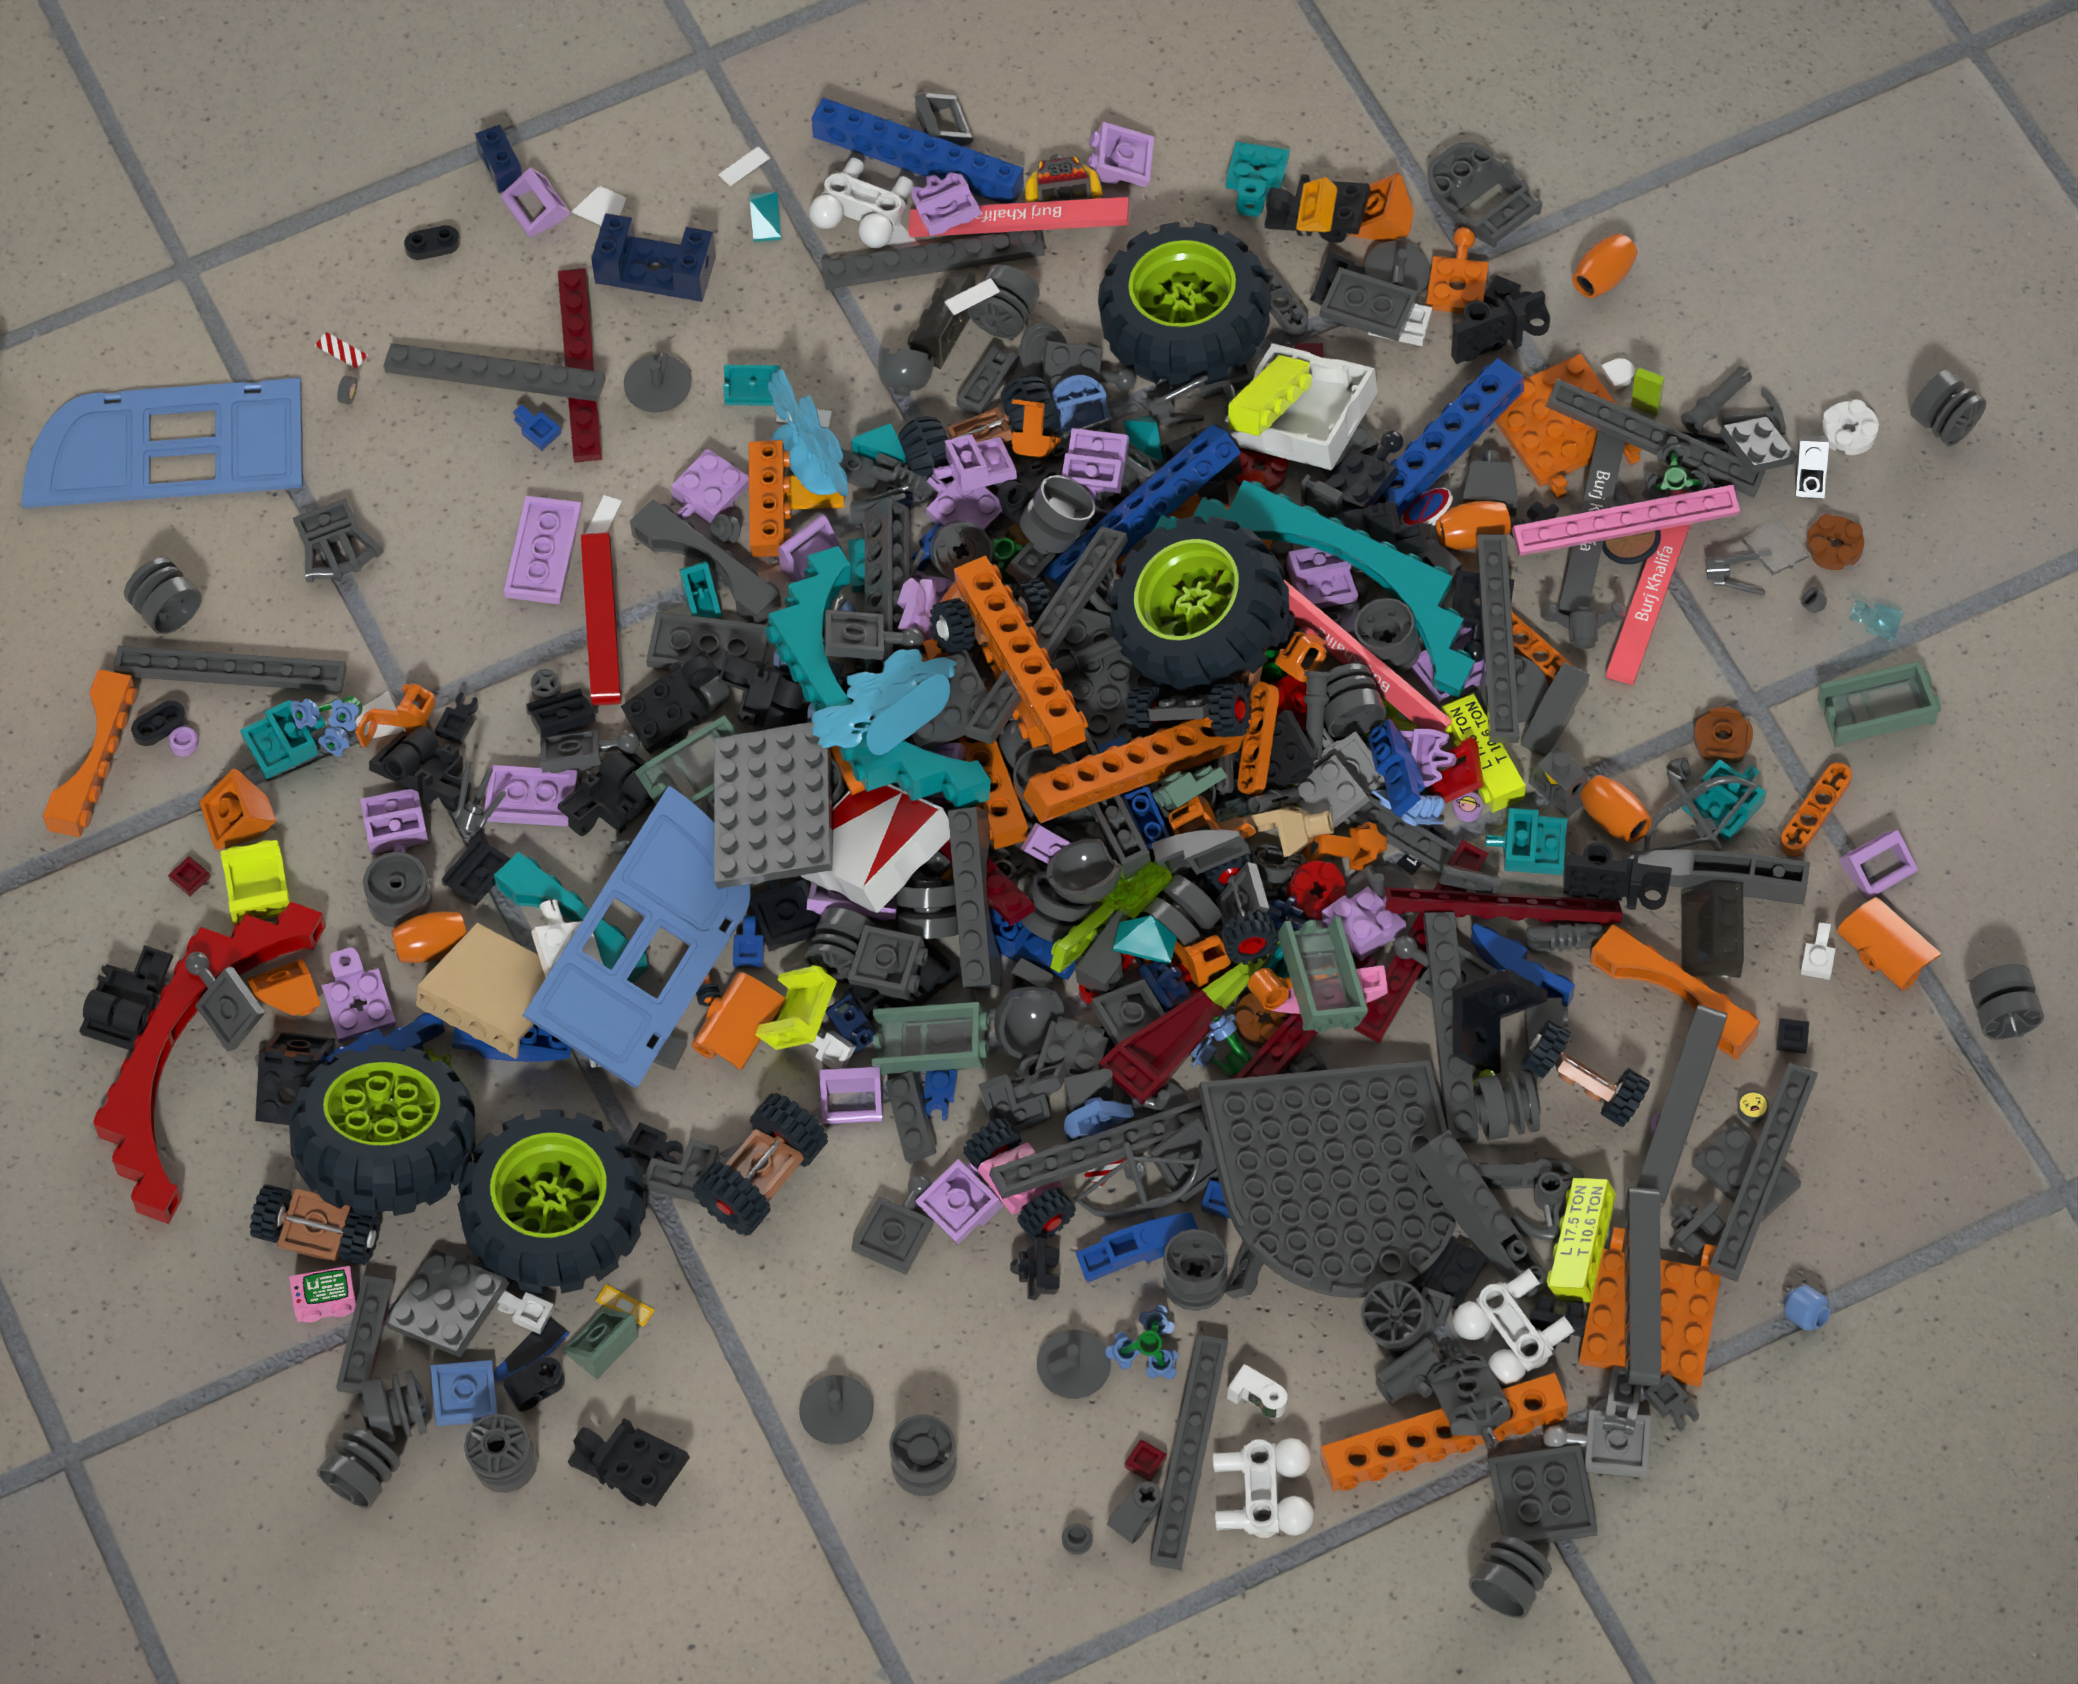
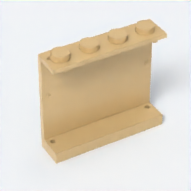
M476 923L417 985L416 1006L442 1019L449 1025L470 1034L475 1039L481 1040L498 1051L516 1059L519 1054L520 1040L534 1026V1023L522 1015L546 977L538 954Z

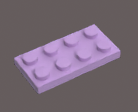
M525 496L504 587L505 598L561 605L582 512L581 502Z

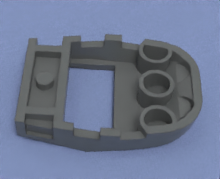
M1464 142L1456 144L1436 157L1429 165L1427 177L1430 191L1438 204L1459 228H1470L1477 239L1494 248L1497 246V242L1535 214L1539 215L1542 209V202L1540 199L1536 202L1529 195L1530 187L1524 180H1520L1513 172L1514 168L1508 162L1501 163L1493 157V152L1477 143ZM1497 184H1500L1511 194L1477 221L1472 218L1468 219L1460 213V211Z

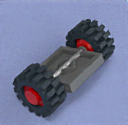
M1240 683L1216 684L1215 688H1212L1211 693L1198 694V698L1191 699L1188 698V694L1172 695L1171 699H1164L1165 694L1161 692L1159 687L1131 689L1132 692L1128 694L1129 699H1126L1128 708H1125V714H1128V718L1125 720L1126 724H1129L1127 729L1128 732H1131L1132 738H1144L1153 735L1159 729L1167 728L1165 724H1168V720L1204 719L1209 717V720H1212L1211 728L1214 729V734L1218 735V737L1244 736L1243 734H1246L1247 729L1250 727L1248 720H1251L1252 716L1249 714V710H1252L1251 705L1248 703L1250 696L1247 695V688H1244V685Z
M1252 850L1245 855L1204 871L1207 886L1211 891L1214 890L1215 894L1219 895L1216 902L1222 914L1223 930H1221V936L1226 955L1237 964L1242 960L1243 965H1248L1249 961L1256 964L1259 958L1263 961L1266 960V954L1272 956L1275 953L1274 949L1278 948L1279 942L1273 920L1266 914L1270 908Z

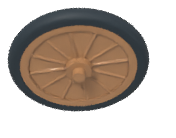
M1656 530L1604 540L1602 550L1610 560L1616 563L1626 565L1640 563L1655 553L1661 541V532Z

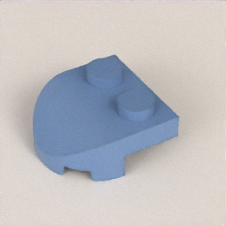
M1069 376L1056 384L1050 393L1060 420V429L1056 434L1072 431V428L1079 429L1110 418L1106 401L1107 394L1103 386L1089 376Z
M1092 1098L1085 1101V1106L1071 1112L1065 1119L1064 1132L1067 1143L1109 1130L1112 1126L1134 1117L1132 1106L1119 1103L1117 1100L1103 1101L1102 1098Z

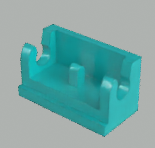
M724 365V404L774 406L772 396L768 391L769 380L771 381V374L773 372L777 373V370L781 369L780 365Z

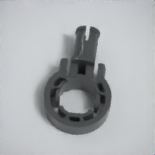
M1259 843L1250 848L1254 853L1261 879L1268 882L1285 883L1291 881L1294 870L1299 865L1309 862L1307 858H1304V854L1295 853L1284 857L1282 846L1278 844ZM1265 857L1266 860L1275 861L1279 865H1265V861H1263V858Z

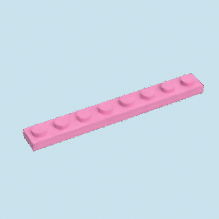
M1729 485L1513 526L1512 532L1518 556L1735 516L1740 513V508L1734 486Z

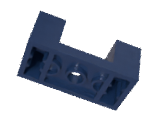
M605 213L591 261L596 284L703 302L716 259L713 231L686 227L680 245L635 237L632 217ZM654 263L662 265V267L656 271L648 269V267Z

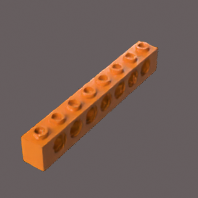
M985 555L954 568L957 588L1014 687L1019 692L1021 699L1053 754L1086 741L1084 729L1088 727L1084 714L1082 711L1077 712L1074 708L1075 701L1070 690L1064 691L1059 671L1056 668L1052 670L1049 665L1051 661L1044 647L1039 648L1035 630L1032 626L1027 627L1025 624V614L1021 606L1016 607L1014 605V597L1008 585L1003 586L1001 582L1002 576L997 565H991Z
M931 639L923 642V654H921L923 658L921 661L925 662L939 657H948L952 654H943L941 648L937 647L938 641ZM964 735L950 741V743L955 742L966 746L964 761L973 762L978 760L980 764H986L983 769L991 780L990 788H995L996 790L990 792L988 801L973 806L988 810L989 833L994 850L1025 841L1028 837V825L996 740L993 744L979 740L975 743H969L967 741L973 738ZM997 812H1003V813H1005V814L1002 815V816H996V815H994V813H997Z
M1209 717L1184 720L1175 727L1159 729L1153 735L1144 738L1137 737L1128 744L1119 747L1117 745L1112 746L1103 753L1094 756L1092 754L1087 755L1080 761L1072 764H1062L1055 770L1045 774L1042 772L1037 773L1028 780L1023 797L1039 822L1043 823L1158 781L1173 772H1182L1237 752L1245 734H1243L1244 736L1218 737V735L1214 734V729L1211 728L1212 720H1209Z
M1552 1373L1501 1389L1510 1406L1511 1418L1502 1423L1493 1432L1498 1441L1501 1442L1506 1436L1516 1433L1517 1435H1524L1534 1430L1535 1427L1544 1424L1553 1426L1566 1418L1568 1404L1556 1374ZM1533 1403L1538 1405L1540 1409L1532 1411L1525 1406ZM1441 1408L1323 1445L1320 1449V1460L1332 1491L1339 1489L1347 1491L1367 1480H1382L1392 1472L1399 1470L1400 1472H1407L1414 1469L1418 1464L1427 1461L1430 1463L1439 1462L1449 1454L1470 1452L1476 1446L1485 1442L1481 1435L1440 1437L1438 1435L1439 1432H1450L1449 1421ZM1413 1440H1418L1422 1442L1423 1445L1421 1447L1415 1448L1410 1446L1408 1443ZM1387 1449L1394 1454L1390 1457H1384L1379 1452ZM1353 1459H1361L1362 1461H1364V1464L1361 1466H1354L1350 1463V1461Z

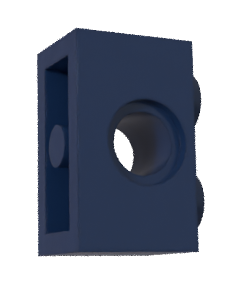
M499 124L475 133L479 156L498 194L507 190L522 175L521 165Z

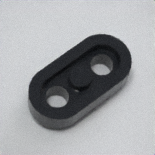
M448 225L412 232L404 240L406 254L414 260L451 254L460 245L458 231Z
M166 701L137 718L131 726L135 742L141 746H151L169 736L174 729L184 726L187 717L183 705L177 701ZM170 717H176V719L168 721ZM145 732H152L149 735H143Z

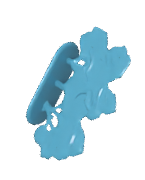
M781 369L777 370V373L773 372L771 374V381L769 380L768 391L772 396L776 414L784 421L786 419L788 424L776 429L772 434L771 441L783 440L785 450H790L791 467L789 468L808 491L818 495H829L838 492L840 496H844V494L848 496L847 475L839 464L843 459V452L837 437L828 427H821L818 412L811 396L807 395L805 399L803 397L799 398L798 405L785 372Z
M903 649L894 652L884 661L883 673L862 672L847 677V683L851 686L847 690V697L854 699L853 703L845 706H830L815 711L812 714V722L814 724L812 735L820 738L818 744L822 745L824 749L832 746H841L847 749L857 746L862 740V733L867 731L866 744L873 754L883 755L889 752L944 709L950 695L948 679L954 676V666L957 665V662L946 657L923 662L921 661L923 657L918 649ZM871 716H875L873 720H869ZM861 722L871 723L870 725L867 724L866 728L854 727L855 724ZM852 731H861L857 734L851 733Z

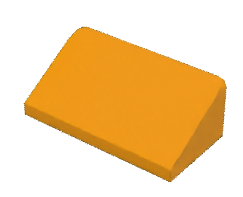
M1327 177L1303 184L1296 226L1298 231L1329 232L1331 230L1337 187Z
M790 476L791 493H787V502L791 503V509L844 508V496H840L838 492L829 495H818L808 491L796 476Z

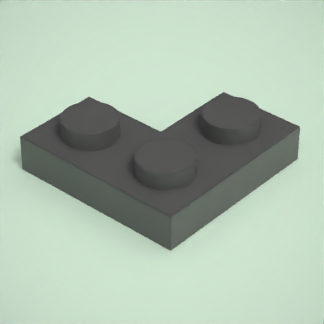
M1007 1074L978 1084L988 1122L993 1121L994 1123L996 1119L1000 1118L1002 1120L1004 1118L1015 1131L1051 1118L1045 1093L1034 1095L1031 1092L1026 1096L1016 1098Z
M690 1139L680 1165L651 1158L643 1179L644 1190L700 1204V1200L695 1198L692 1188L711 1163L716 1162L719 1147Z

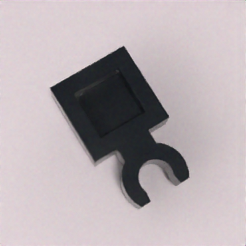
M1495 275L1484 295V302L1496 306L1497 299L1501 298L1503 302L1505 297L1510 295L1512 300L1515 301L1533 294V292H1521V284Z
M460 692L455 699L456 708L447 707L435 728L436 736L462 745L474 724V717L471 714L475 713L478 709V699L474 697L470 704L465 705L463 704L465 700L464 693Z
M639 1122L627 1143L630 1146L631 1154L650 1161L651 1158L656 1159L659 1156L663 1161L677 1164L676 1158L668 1154L671 1151H677L678 1153H683L684 1151L683 1145L680 1142H666L667 1134L641 1122Z

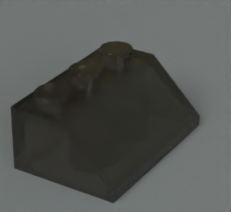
M973 273L947 278L942 287L935 290L929 309H924L922 312L920 325L917 330H912L909 335L907 345L910 346V350L928 354V359L933 357V367L940 370L970 319L968 308L953 315L944 301L976 286V278Z
M1713 881L1681 894V967L1683 971L1691 976L1741 978L1744 963L1743 882Z

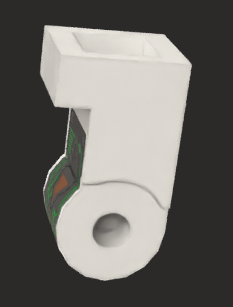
M1245 1364L1228 1387L1227 1399L1237 1405L1243 1398L1260 1408L1262 1414L1271 1419L1281 1417L1285 1413L1287 1407L1286 1390Z

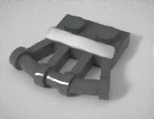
M346 498L293 518L294 525L305 548L306 582H314V579H341L343 574L351 571L354 573L361 571V567L372 558H378L383 554L380 545L358 526ZM352 535L367 547L357 557L347 538ZM340 540L348 561L337 564L329 544ZM315 549H322L329 567L314 568Z

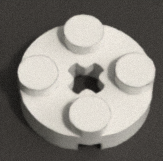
M1856 399L1851 402H1841L1824 412L1821 435L1828 436L1829 448L1834 451L1837 448L1845 451L1847 455H1857L1866 452L1872 447L1874 440L1877 438L1879 423L1874 412L1866 407L1863 401ZM1846 424H1851L1855 426V432H1851L1849 429L1844 430L1843 428Z

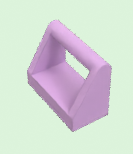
M531 167L501 195L502 200L528 237H532L562 222L571 214L545 175ZM531 190H534L546 208L533 222L530 221L515 199Z
M820 515L778 547L780 569L793 582L805 579L804 569L807 568V555L839 546L842 550L825 515ZM819 531V534L817 536H815L813 539H811L809 542H807L793 554L790 553Z
M1898 830L1886 831L1839 858L1846 873L1867 899L1874 897L1918 871ZM1891 848L1904 866L1870 885L1860 864Z
M880 1067L820 1070L822 1124L883 1121ZM875 1091L876 1110L828 1112V1094Z

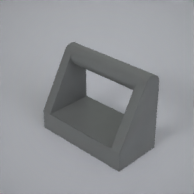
M931 93L915 96L916 114L924 133L960 146L973 142L974 139L957 96ZM950 107L959 133L940 131L933 112Z
M1102 1069L1064 1078L1067 1114L1069 1115L1071 1112L1085 1106L1084 1102L1092 1098L1112 1101V1071L1110 1069ZM1101 1089V1094L1095 1095Z

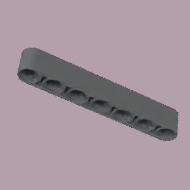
M1698 1005L1637 1183L1639 1188L1659 1189L1660 1204H1665L1727 1020L1728 1013Z
M1628 1187L1625 1197L1626 1384L1658 1387L1661 1378L1660 1191L1653 1188Z

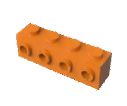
M783 440L749 442L750 549L753 557L779 556L778 547L792 537L791 528H787L786 519H791V503L786 502V493H791L790 476H786V467H791L790 450H785Z

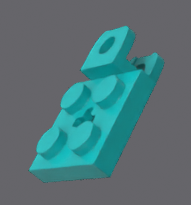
M1243 142L1235 143L1226 178V188L1237 190L1236 211L1238 214L1259 217L1264 210L1266 194L1269 195V191L1274 188L1282 189L1290 157L1289 149ZM1254 167H1261L1259 171L1254 170ZM1253 204L1255 207L1249 209L1245 205Z

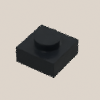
M1780 1018L1776 1050L1806 1054L1810 1022Z

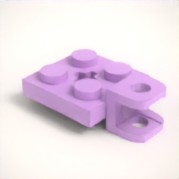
M353 947L333 952L330 956V964L335 982L322 985V990L339 1043L360 1037L364 1033H371L377 1029L380 1031L396 1026L379 968L364 972L359 954ZM357 999L367 1002V1004L363 1005V1011L358 1012L356 1008L351 1009V1005Z

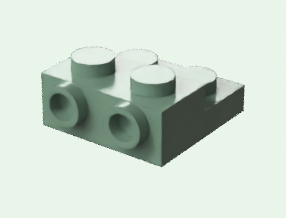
M1211 765L1201 768L1192 775L1190 772L1181 774L1180 771L1173 772L1159 781L1162 786L1157 788L1152 795L1161 808L1165 806L1167 810L1175 809L1227 776L1222 767L1212 769Z

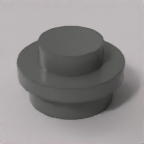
M1073 1524L1063 1531L1062 1545L1067 1552L1080 1555L1086 1553L1091 1548L1093 1535L1085 1525Z

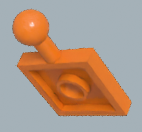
M1467 227L1459 228L1454 233L1453 241L1457 246L1456 258L1433 256L1426 306L1432 307V310L1463 314L1464 308L1468 303L1484 301L1489 262L1467 260L1468 249L1475 243V234ZM1458 281L1463 283L1465 287L1461 290H1454L1450 287V284Z

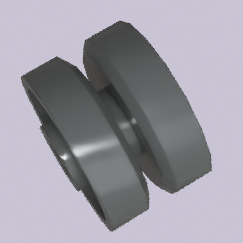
M392 852L374 859L367 867L363 877V886L369 911L376 921L384 926L395 928L411 918L429 912L432 903L431 888L426 869L419 859L408 853Z
M1047 871L1039 872L1033 877L1027 897L1034 904L1035 911L1021 919V923L1038 937L1056 942L1058 939L1062 940L1066 937L1073 926H1078L1084 921L1093 903H1072L1064 899L1050 885L1046 874Z

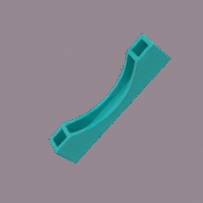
M517 852L494 874L497 889L517 906L540 908V904L550 900L552 905V900H557L561 915L572 922L583 921L590 910L583 904L582 899L574 891L568 892L562 887L561 882L553 874L547 875L541 870L540 865L532 857L526 858L520 852ZM602 917L593 931V935L603 965L612 970L628 945L629 940L626 939L625 934L616 925L611 927ZM644 951L627 978L629 982L634 983L648 969L646 951Z

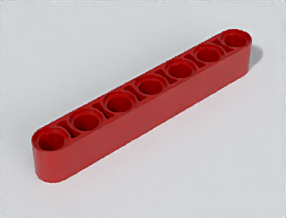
M610 533L581 534L592 707L621 704Z

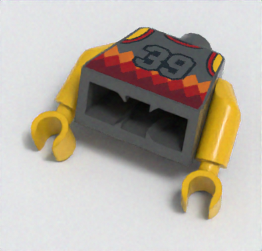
M1055 154L1049 160L1038 162V171L1033 172L1025 183V203L1100 199L1103 196L1097 172L1086 165H1082L1078 157L1075 156L1063 157L1062 155Z

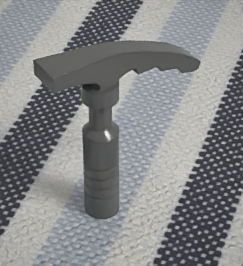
M1765 388L1761 389V395L1766 399L1767 404H1770V410L1773 411H1765V414H1755L1753 412L1722 415L1721 417L1723 426L1767 416L1771 422H1776L1780 434H1785L1786 431L1782 410L1772 394Z

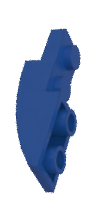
M1387 719L1372 730L1368 736L1375 771L1384 777L1391 810L1394 814L1401 817L1421 800L1420 792L1425 786L1410 749L1394 723Z
M1120 736L1096 746V749L1100 754L1112 746L1117 745L1119 747L1127 744L1124 736ZM1144 785L1120 794L1148 850L1153 848L1152 843L1170 837L1148 786Z
M989 907L992 930L999 953L1017 963L1023 958L1049 973L1069 980L1075 971L1074 967L1077 959L1061 973L1051 969L1050 966L1053 958L1051 950L1055 942L1040 938L1030 932L1021 923V920L1010 926L994 909Z
M1476 923L1473 925L1471 942L1481 959L1498 970L1496 974L1501 970H1512L1547 990L1548 998H1562V1005L1569 1006L1574 996L1575 984L1571 983L1567 977L1560 974L1555 975L1545 970L1537 962L1527 961L1528 949L1519 941L1509 940L1499 935L1491 927L1481 926Z
M423 1013L414 1022L405 1027H398L392 1030L385 1038L379 1029L371 1033H364L350 1045L335 1049L326 1057L328 1066L331 1065L330 1063L334 1055L350 1049H354L356 1053L369 1051L370 1045L391 1044V1050L405 1051L407 1047L424 1051V1043L445 1032L443 1020L430 1013Z
M535 1024L520 1040L519 1054L516 1059L498 1051L481 1040L475 1039L457 1027L454 1029L452 1048L481 1052L482 1058L503 1061L542 1062L570 1058L572 1051L570 1046Z
M1192 1212L1175 1214L1101 1237L1102 1242L1075 1253L1084 1278L1089 1283L1144 1260L1146 1263L1164 1257L1165 1247L1171 1238L1182 1231L1198 1229Z

